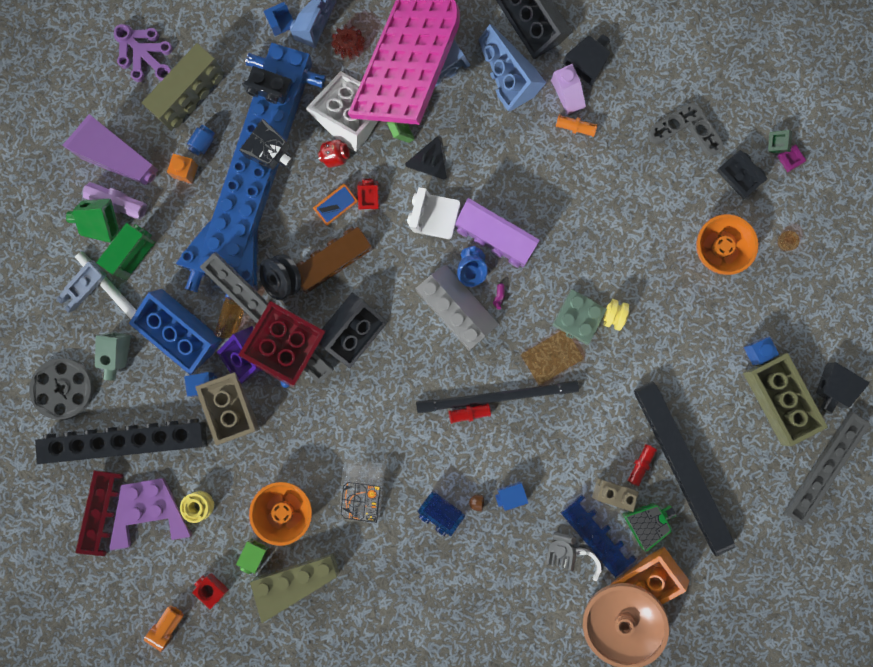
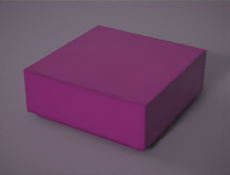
M796 144L791 147V152H782L777 155L787 173L806 162L805 157Z

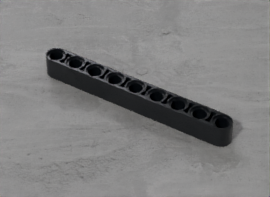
M651 381L635 389V397L712 553L717 557L734 549L736 546L657 385Z

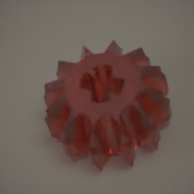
M344 24L343 30L337 27V34H332L334 41L331 42L332 48H335V54H341L343 60L347 55L350 60L353 59V54L359 57V51H364L363 43L365 42L364 37L361 36V30H356L354 25L348 29L347 25Z

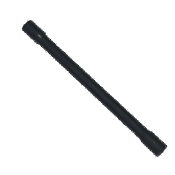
M574 380L552 385L439 400L417 401V414L469 405L579 392L578 381Z

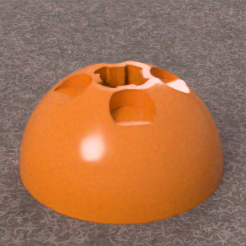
M724 214L710 219L703 225L697 236L696 250L700 261L706 268L717 274L733 275L746 270L753 263L758 253V238L753 227L746 220L735 215Z
M276 482L263 487L254 496L249 509V520L255 534L264 542L277 546L288 545L299 540L306 533L312 518V507L307 495L299 487L286 482Z

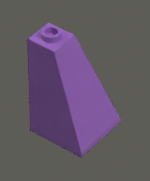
M90 114L62 145L82 160L144 185L152 182L158 171L157 168Z

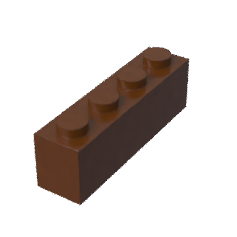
M353 227L349 228L343 233V237L338 240L337 238L327 243L328 247L322 251L320 249L316 250L310 255V259L296 264L301 275V288L306 294L373 250L359 227L355 229Z

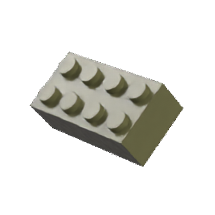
M196 43L141 103L172 131L182 124L183 118L187 114L195 110L196 104L201 99L208 96L209 90L221 82L224 72L215 58Z
M788 353L779 354V356L743 372L782 446H793L828 428Z

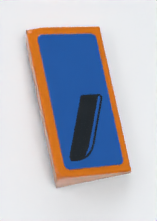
M344 183L314 206L313 209L328 226L358 201Z

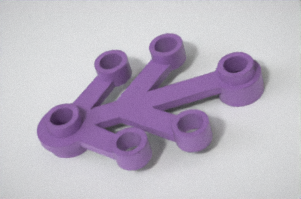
M119 24L115 27L114 38L119 43L118 65L123 69L130 67L131 61L127 57L129 44L133 48V70L131 71L133 80L141 82L144 79V73L142 72L143 58L155 70L156 77L162 81L164 79L162 75L165 72L169 73L171 69L165 64L160 65L148 52H162L164 55H169L173 50L170 43L167 41L161 43H138L135 40L138 38H148L151 42L157 41L159 34L154 28L132 30L130 26L125 24ZM150 33H155L154 37H149ZM169 46L168 50L166 51L163 50V47ZM126 59L127 62L122 65V60ZM136 73H140L138 78H135Z

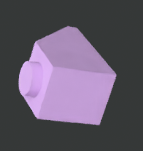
M573 64L555 71L551 82L567 115L585 108L581 81Z

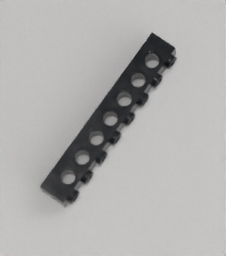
M198 418L188 419L186 424L180 425L179 421L166 422V426L158 427V423L145 424L146 428L138 429V425L125 426V430L118 431L117 427L104 428L105 432L97 433V429L84 430V435H77V431L64 432V437H56V433L45 434L43 439L35 440L36 462L38 465L206 447V422H199ZM182 429L186 430L187 432V438L185 440L181 439L180 437V431ZM162 431L167 435L165 442H162L159 437ZM142 433L146 436L144 444L139 440ZM121 436L125 438L124 446H121L119 443ZM100 438H103L105 441L103 448L99 446ZM80 440L84 443L83 450H80L78 446ZM60 442L63 444L62 452H60L58 449V445Z

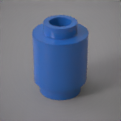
M204 125L196 128L187 142L188 150L197 156L200 154L205 155L214 140L213 136L215 133Z

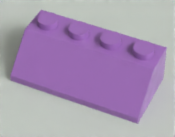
M469 198L455 223L456 231L464 237L469 235L474 238V242L481 247L486 245L492 249L491 252L500 258L502 256L508 258V262L517 268L525 266L540 241Z

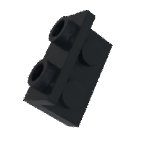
M253 66L248 80H243L242 85L246 93L253 97H258L259 95L265 97L270 103L277 104L279 102L284 104L292 80Z

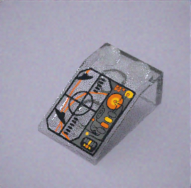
M349 457L344 459L338 519L379 524L387 462Z

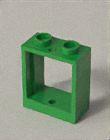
M126 223L96 263L112 275L127 281L156 242L151 239L152 234L137 224L131 226Z

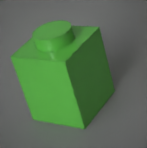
M250 539L247 541L236 565L241 567L240 570L247 574H255L260 569L270 547Z

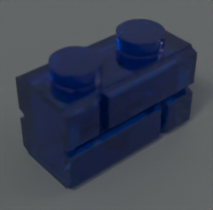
M433 490L430 491L417 510L420 514L418 517L427 524L432 522L436 525L435 530L443 536H446V534L452 536L465 518V514Z

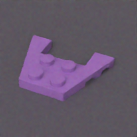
M165 478L121 485L110 550L131 546L128 525L167 518L169 519L171 540L192 536Z

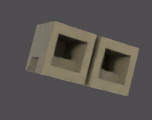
M597 478L592 498L633 512L639 492Z

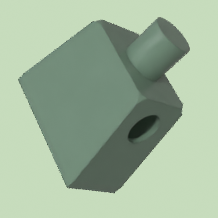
M114 332L96 335L95 367L104 369V380H116L117 370L126 367L131 335Z

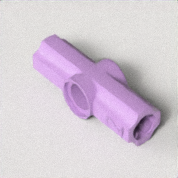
M89 182L82 191L83 198L87 200L111 199L115 213L120 214L121 212L139 220L146 213L147 204L128 197V195L113 188L107 189Z

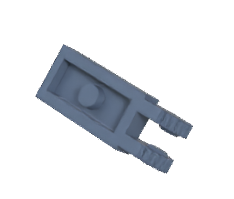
M94 260L88 261L66 285L57 301L62 304L71 297L72 300L65 307V310L68 313L74 311L107 276L106 273Z

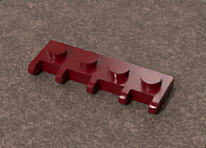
M93 470L75 550L76 554L106 556V551L99 550L101 537L110 538L111 534L103 532L106 517L115 516V512L107 511L110 496L119 497L120 493L112 491L114 478L122 479L124 474Z

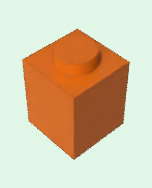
M173 153L167 173L174 179L193 184L199 165L191 158Z

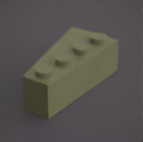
M334 553L255 577L250 582L261 623H264L335 579L339 574V569Z

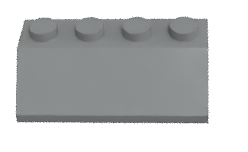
M447 265L431 274L416 287V292L468 351L499 325Z

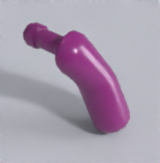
M503 283L497 285V296L493 301V305L497 310L501 309L505 296V285Z

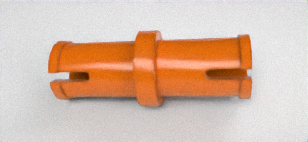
M559 114L556 127L571 130L574 134L578 132L594 137L598 124L581 121V118L578 117L574 119Z

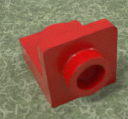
M372 178L362 179V182H358L357 185L358 209H379L378 181H374Z

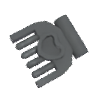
M554 532L553 539L556 541L552 542L548 548L546 564L554 566L556 561L557 567L560 565L561 568H564L565 564V569L574 571L576 549L573 545L576 543V537Z

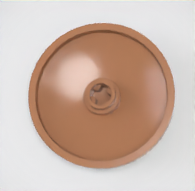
M617 583L602 588L591 597L584 611L583 632L591 650L604 662L615 667H643L656 660L664 651L669 637V623L664 607L651 592L637 585Z

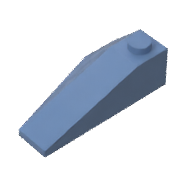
M311 0L298 14L296 20L294 19L291 23L290 31L293 39L315 48L337 0Z
M489 24L479 38L485 60L490 62L493 71L490 75L493 80H496L498 86L496 90L497 96L507 111H512L534 98L546 82L536 68L492 24Z

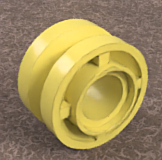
M612 299L606 308L603 325L610 327L613 324L614 329L620 331L627 321L629 304L623 302L619 305L618 300Z
M196 491L185 496L180 504L181 515L185 520L192 523L208 518L214 510L212 497L204 491ZM195 502L199 504L200 511L196 510Z

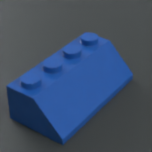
M163 289L148 292L129 322L133 328L189 375H192L213 355L223 340Z

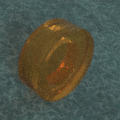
M785 231L777 239V244L783 251L796 249L800 242L799 236L793 231Z

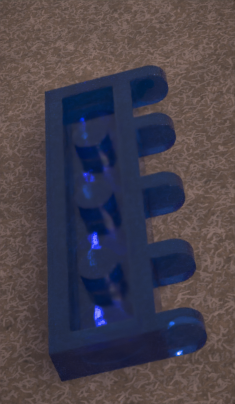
M581 494L560 513L616 578L635 562L637 558L634 555L628 559L625 558L619 551L624 546V543L619 541L617 544H613L606 535L611 529L610 526L606 525L601 529L592 519L597 511L592 509L589 513L586 512L580 505V502L585 499Z

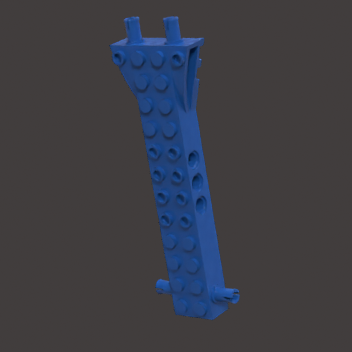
M271 43L265 58L248 53L247 57H250V59L246 58L247 66H256L290 78L292 84L284 104L279 102L277 104L270 103L265 97L259 95L252 98L212 220L201 230L176 262L178 266L191 272L185 289L198 293L202 276L207 275L200 266L214 252H217L254 290L258 291V226L279 163L271 170L244 157L239 150L262 119L287 142L306 83L323 88L324 84L322 83H325L326 80L325 75L310 72L313 62L308 53ZM226 294L223 301L236 305V302Z

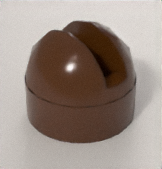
M474 495L470 498L469 505L471 509L483 512L484 495Z

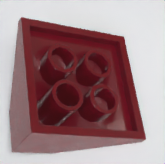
M270 301L238 356L294 388L325 331Z

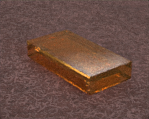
M225 297L214 333L216 337L230 338L238 332L244 310L231 297Z

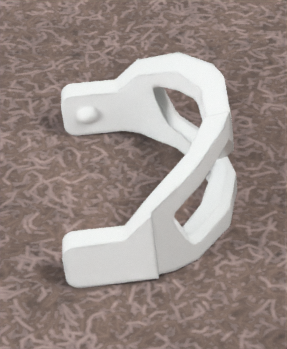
M576 548V556L589 555L595 561L596 571L593 575V580L597 581L602 571L598 558L588 549Z

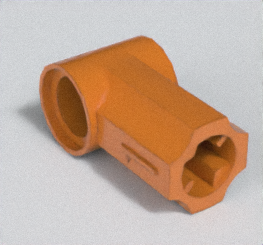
M168 606L157 624L147 633L144 641L162 652L172 639V633L184 617L182 611L176 607Z

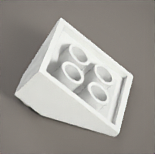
M340 71L306 107V110L336 139L341 140L349 148L357 151L368 139L378 121L351 119L348 112L361 82Z

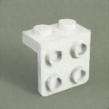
M418 187V191L414 194L412 200L414 205L413 211L408 215L407 223L415 233L451 239L460 209V202L455 199L430 195L427 189Z

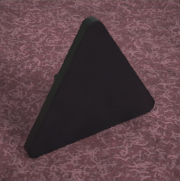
M438 137L434 138L405 163L406 167L443 180L447 178L440 139Z

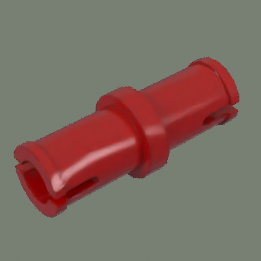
M489 404L475 407L469 405L464 409L448 411L450 423L453 424L467 420L472 422L473 419L490 417L491 411Z
M647 444L644 445L638 460L634 462L635 467L629 479H627L628 482L635 486H640L646 471H649L651 468L649 465L657 449Z

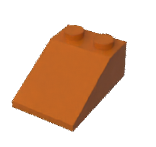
M662 547L648 555L610 585L628 583L640 586L651 592L663 605L686 592L690 580L666 548Z

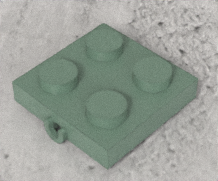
M572 289L569 291L552 326L565 332L567 337L575 338L588 345L607 309Z

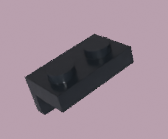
M742 150L735 153L716 170L743 200L768 179L765 176V172L760 167H757L751 161V157Z

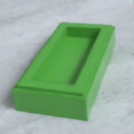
M387 122L394 138L408 143L415 140L407 123Z

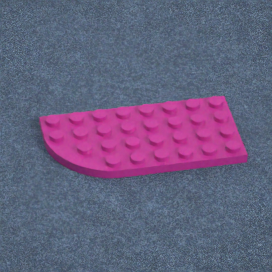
M456 0L395 1L349 109L348 115L351 119L420 125L459 28L460 12Z

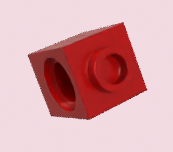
M211 573L206 577L202 575L194 584L196 588L192 593L211 610L229 589ZM206 585H210L213 588V594L206 592Z

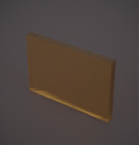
M561 330L528 351L522 352L520 355L538 385H543L544 382L584 359L573 340L567 337L566 333Z

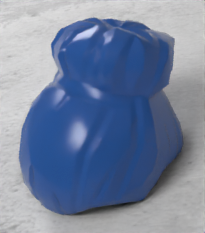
M476 246L464 248L461 252L462 260L458 265L457 277L463 285L474 287L486 279L488 271L485 263L486 257L484 252Z

